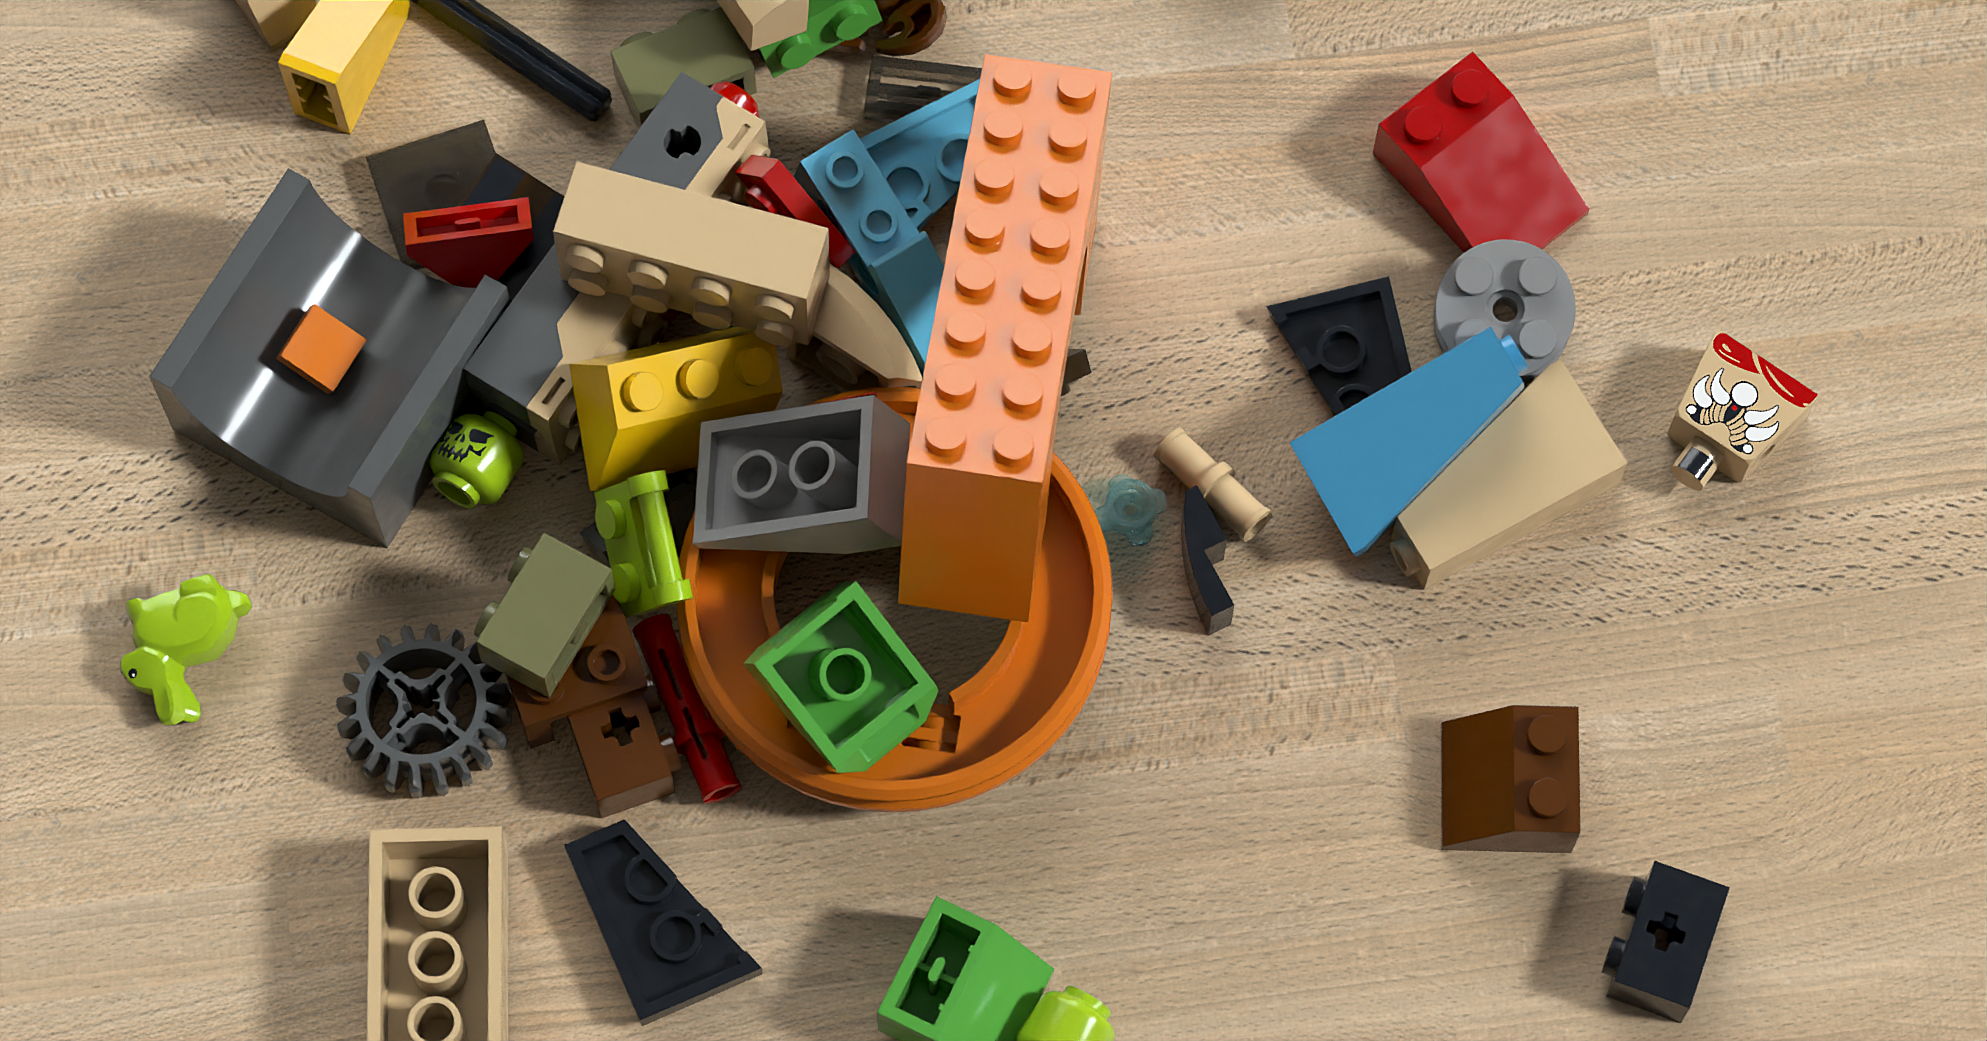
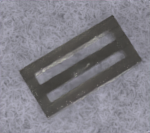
M872 55L863 111L864 120L892 123L924 107L923 105L878 99L928 105L954 92L924 85L914 87L881 83L882 76L966 86L980 79L982 68Z

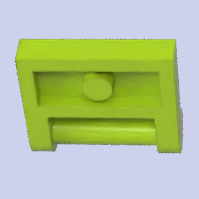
M665 470L627 478V481L594 492L597 504L595 510L596 526L600 535L605 539L616 588L613 596L620 602L625 618L646 614L694 598L690 580H683L676 552L663 492L669 490Z

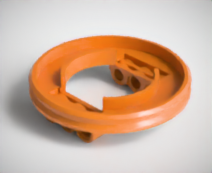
M901 386L866 388L839 393L816 400L807 405L874 394L879 400L910 423V447L921 388ZM1053 452L1047 515L1029 622L1010 620L1006 634L991 659L967 682L949 692V705L933 703L926 722L867 771L837 773L795 728L743 664L757 647L781 630L776 617L775 596L780 570L788 552L698 548L693 544L695 511L685 533L679 565L683 580H690L694 598L677 603L676 613L683 654L691 679L702 703L721 731L756 766L781 783L805 795L831 804L878 812L922 811L969 800L1001 786L1024 772L1045 755L1065 734L1088 699L1104 660L1110 632L1113 597L1111 566L1107 545L1097 515L1085 491L1070 469Z

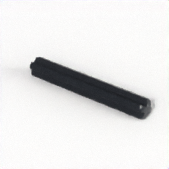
M411 0L590 121H598L611 105V92L608 88L476 0Z

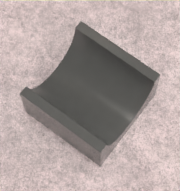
M288 168L149 378L174 431L383 547L388 548L434 477L429 465L433 449L454 418L458 415L474 414L476 412L463 367L505 312L511 301L507 286L484 275L477 288L459 287L430 277L397 260L346 224L320 198L309 179ZM314 303L367 339L334 392L326 394L275 359L308 307Z

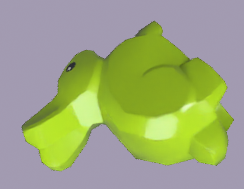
M211 574L193 577L181 582L178 589L159 594L147 600L137 597L126 602V610L133 625V641L136 650L123 656L120 661V672L127 683L136 690L153 695L157 715L164 726L176 725L181 721L195 723L200 719V703L184 680L185 668L218 660L234 640L239 618L247 615L253 607L248 595L237 590H226Z

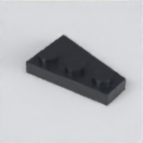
M1389 276L1266 306L1269 315L1334 416L1412 372Z
M625 819L564 845L641 1026L763 974L762 967L747 951L744 952L723 929L722 924L715 916L695 899L677 879V875Z

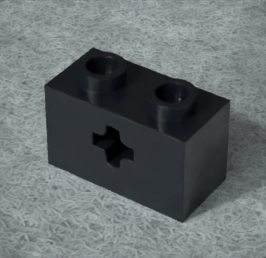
M1654 861L1646 879L1634 876L1621 912L1632 917L1626 938L1613 937L1601 973L1612 977L1606 997L1681 1023L1691 1007L1730 887ZM1658 928L1669 932L1667 937L1669 946L1666 951L1654 948L1656 942L1654 934Z

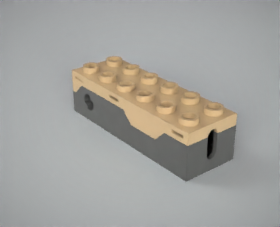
M681 72L609 170L748 207L750 204L745 198V193L749 189L735 174V171L751 155L770 158L771 150L768 144L766 123L759 117L756 101L739 86L725 81L714 83L711 88H708ZM554 244L463 367L477 414L483 416L486 411H491L503 416L517 429L516 439L558 465H561L571 450L579 452L583 448L569 364L659 344L668 328V321L666 319L673 309L668 308L663 313L651 312L633 304L629 297L607 291L603 296H592L575 290L568 284V281L561 279L556 245Z

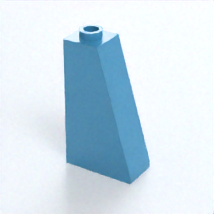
M1489 327L1289 442L1356 558L1369 551L1393 526L1397 516L1524 389V383L1518 373L1529 367L1510 334L1499 340L1492 327Z

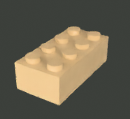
M577 161L553 231L561 279L568 281V284L575 290L592 296H603L607 291L629 297L633 304L651 312L663 313L668 308L692 314V317L697 322L715 329H727L730 325L753 330L758 338L780 346L791 345L792 341L809 345L830 277L829 231L826 227Z
M502 826L369 830L367 1041H508L509 847Z

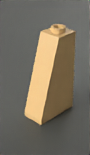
M1561 359L1550 364L1397 516L1392 534L1394 541L1390 543L1392 555L1401 571L1408 577L1415 574L1424 590L1620 485L1628 463Z

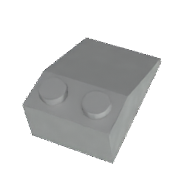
M874 395L701 422L693 544L698 548L839 554L901 546L910 423Z

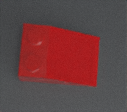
M1473 51L1378 124L1372 154L1463 253L1479 244L1504 239L1526 242L1543 250L1589 212V207L1515 96Z

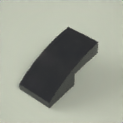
M1196 485L1185 491L1181 527L1182 556L1193 602L1208 635H1211L1231 625L1234 603L1213 567L1214 564L1224 560L1227 538Z

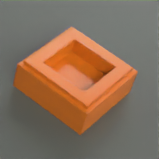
M314 303L308 307L275 359L326 394L334 392L367 339Z

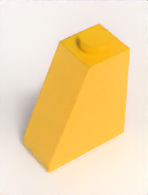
M320 0L283 51L278 61L294 114L351 135L411 11L409 0Z

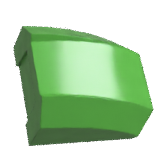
M856 581L843 582L819 597L812 605L769 640L757 647L743 663L783 714L837 773L867 771L926 722L939 691L927 672Z

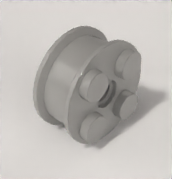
M1504 239L1485 242L1463 253L1446 271L1440 283L1434 306L1433 318L1436 337L1442 351L1446 353L1489 327H1492L1499 340L1510 334L1529 367L1518 373L1522 381L1526 382L1538 377L1550 364L1556 362L1563 352L1574 326L1576 313L1575 296L1571 282L1563 268L1542 249L1517 240ZM1500 305L1508 306L1513 310L1515 318L1509 322L1499 321L1494 316L1493 309Z

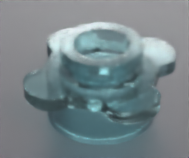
M1120 474L1114 476L1108 483L1109 492L1106 496L1105 504L1095 510L1102 532L1113 530L1126 536L1130 544L1143 546L1152 539L1153 531L1151 526L1156 516L1163 513L1167 508L1166 495L1160 489H1151L1143 481L1132 479L1128 475ZM1132 505L1137 511L1133 515H1128L1124 511L1125 507Z

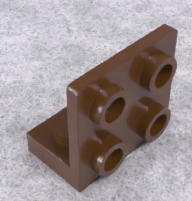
M613 595L550 698L505 674L530 749L555 741L550 722L644 691L648 687L647 678L621 604Z

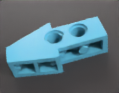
M853 129L801 160L794 178L856 251L847 262L859 279V286L880 306L898 329L911 351L923 378L944 265L926 232L920 233Z

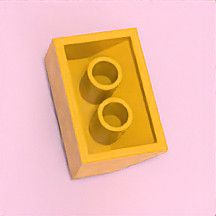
M733 327L569 364L590 491H599L627 481L629 477L648 472L665 470L666 474L698 467L701 422L776 411L783 393L776 345L758 338L753 330Z

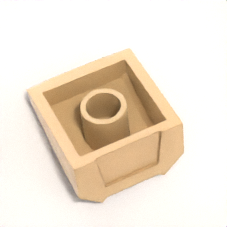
M830 264V277L809 345L792 341V344L786 347L787 357L841 392L873 387L889 388L901 386L921 388L922 375L898 329L880 306L859 285Z

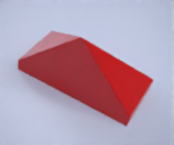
M528 197L403 214L407 256L450 284L459 287L477 288L484 275L497 281L534 239Z

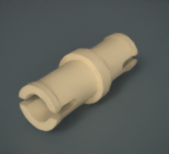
M1181 427L1172 431L1159 444L1154 453L1155 459L1160 463L1162 462L1189 489L1197 485L1208 506L1229 524L1244 542L1254 538L1269 522L1272 516L1271 510L1268 507H1264L1234 479L1235 470L1227 462L1217 463Z

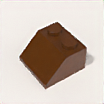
M1511 705L1442 722L1441 850L1572 853L1581 833L1579 707Z

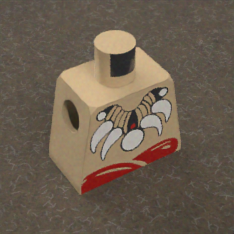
M1717 329L1702 356L1667 433L1672 440L1685 448L1672 465V474L1682 484L1696 491H1701L1716 470H1719L1736 482L1741 483L1745 481L1804 424L1819 395L1720 329Z

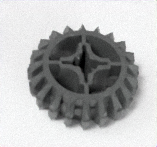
M430 623L425 630L424 639L416 640L412 628L404 625L400 633L403 643L392 646L389 638L385 635H379L376 641L381 655L375 658L370 653L359 651L356 657L359 666L365 673L347 672L344 674L342 679L344 686L353 694L340 696L336 700L338 711L348 716L337 724V728L341 738L353 739L346 747L350 760L360 761L365 759L362 771L367 779L372 780L385 772L383 783L386 790L392 793L400 788L405 779H408L410 794L416 798L422 796L425 782L433 781L438 795L445 796L449 790L446 778L457 775L459 782L463 786H470L473 779L468 768L469 765L474 763L484 770H490L493 765L492 759L484 747L492 749H503L507 743L506 737L497 727H504L512 723L513 716L511 710L501 705L511 698V691L507 683L496 682L503 673L481 661L476 643L464 649L465 638L462 631L453 630L446 640L441 642L438 626ZM438 668L431 676L421 680L411 679L404 675V673L415 669ZM467 682L475 691L477 700L473 720L468 729L464 731L459 727L456 717L451 714V710L460 699L458 691ZM383 691H386L391 696L393 704L398 707V710L389 722L391 730L381 740L374 732L373 716L380 695ZM408 700L415 706L419 704L426 709L434 705L441 722L436 717H429L422 712L415 717ZM428 741L438 742L446 747L443 750L430 754H408L421 743Z

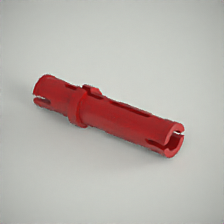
M668 614L649 617L634 626L632 633L639 643L656 689L660 694L676 732L672 739L677 753L686 756L704 803L711 804L725 800L742 788L721 742L725 734L711 718L695 688L683 649L673 629L671 618ZM666 659H668V662H669V664H670V666H671V669H672V671H673V673H674V676H675V678H676V681H677V683H678V685H679V688H680V690H681V692H682V695H683L682 699H681L680 696H679V693H678V691H677V689H676V686H675V684H674V682H673V679H672V677H671V674H670V672H669V670H668V667H667L666 662H665ZM691 718H692L693 721H694V725H695V727H696V730H697V732H698V734H699V736H700V738H701V740H702V742H703V745H704V747H705V750H706V752H707V754H708V757H707V758H705V755H704V753H703V751H702L703 749H702V747H701V744H700V742H699V740H698V738H697V736H696V734H695V731H694V729H693V727H692V724H691V722H690V719H691Z

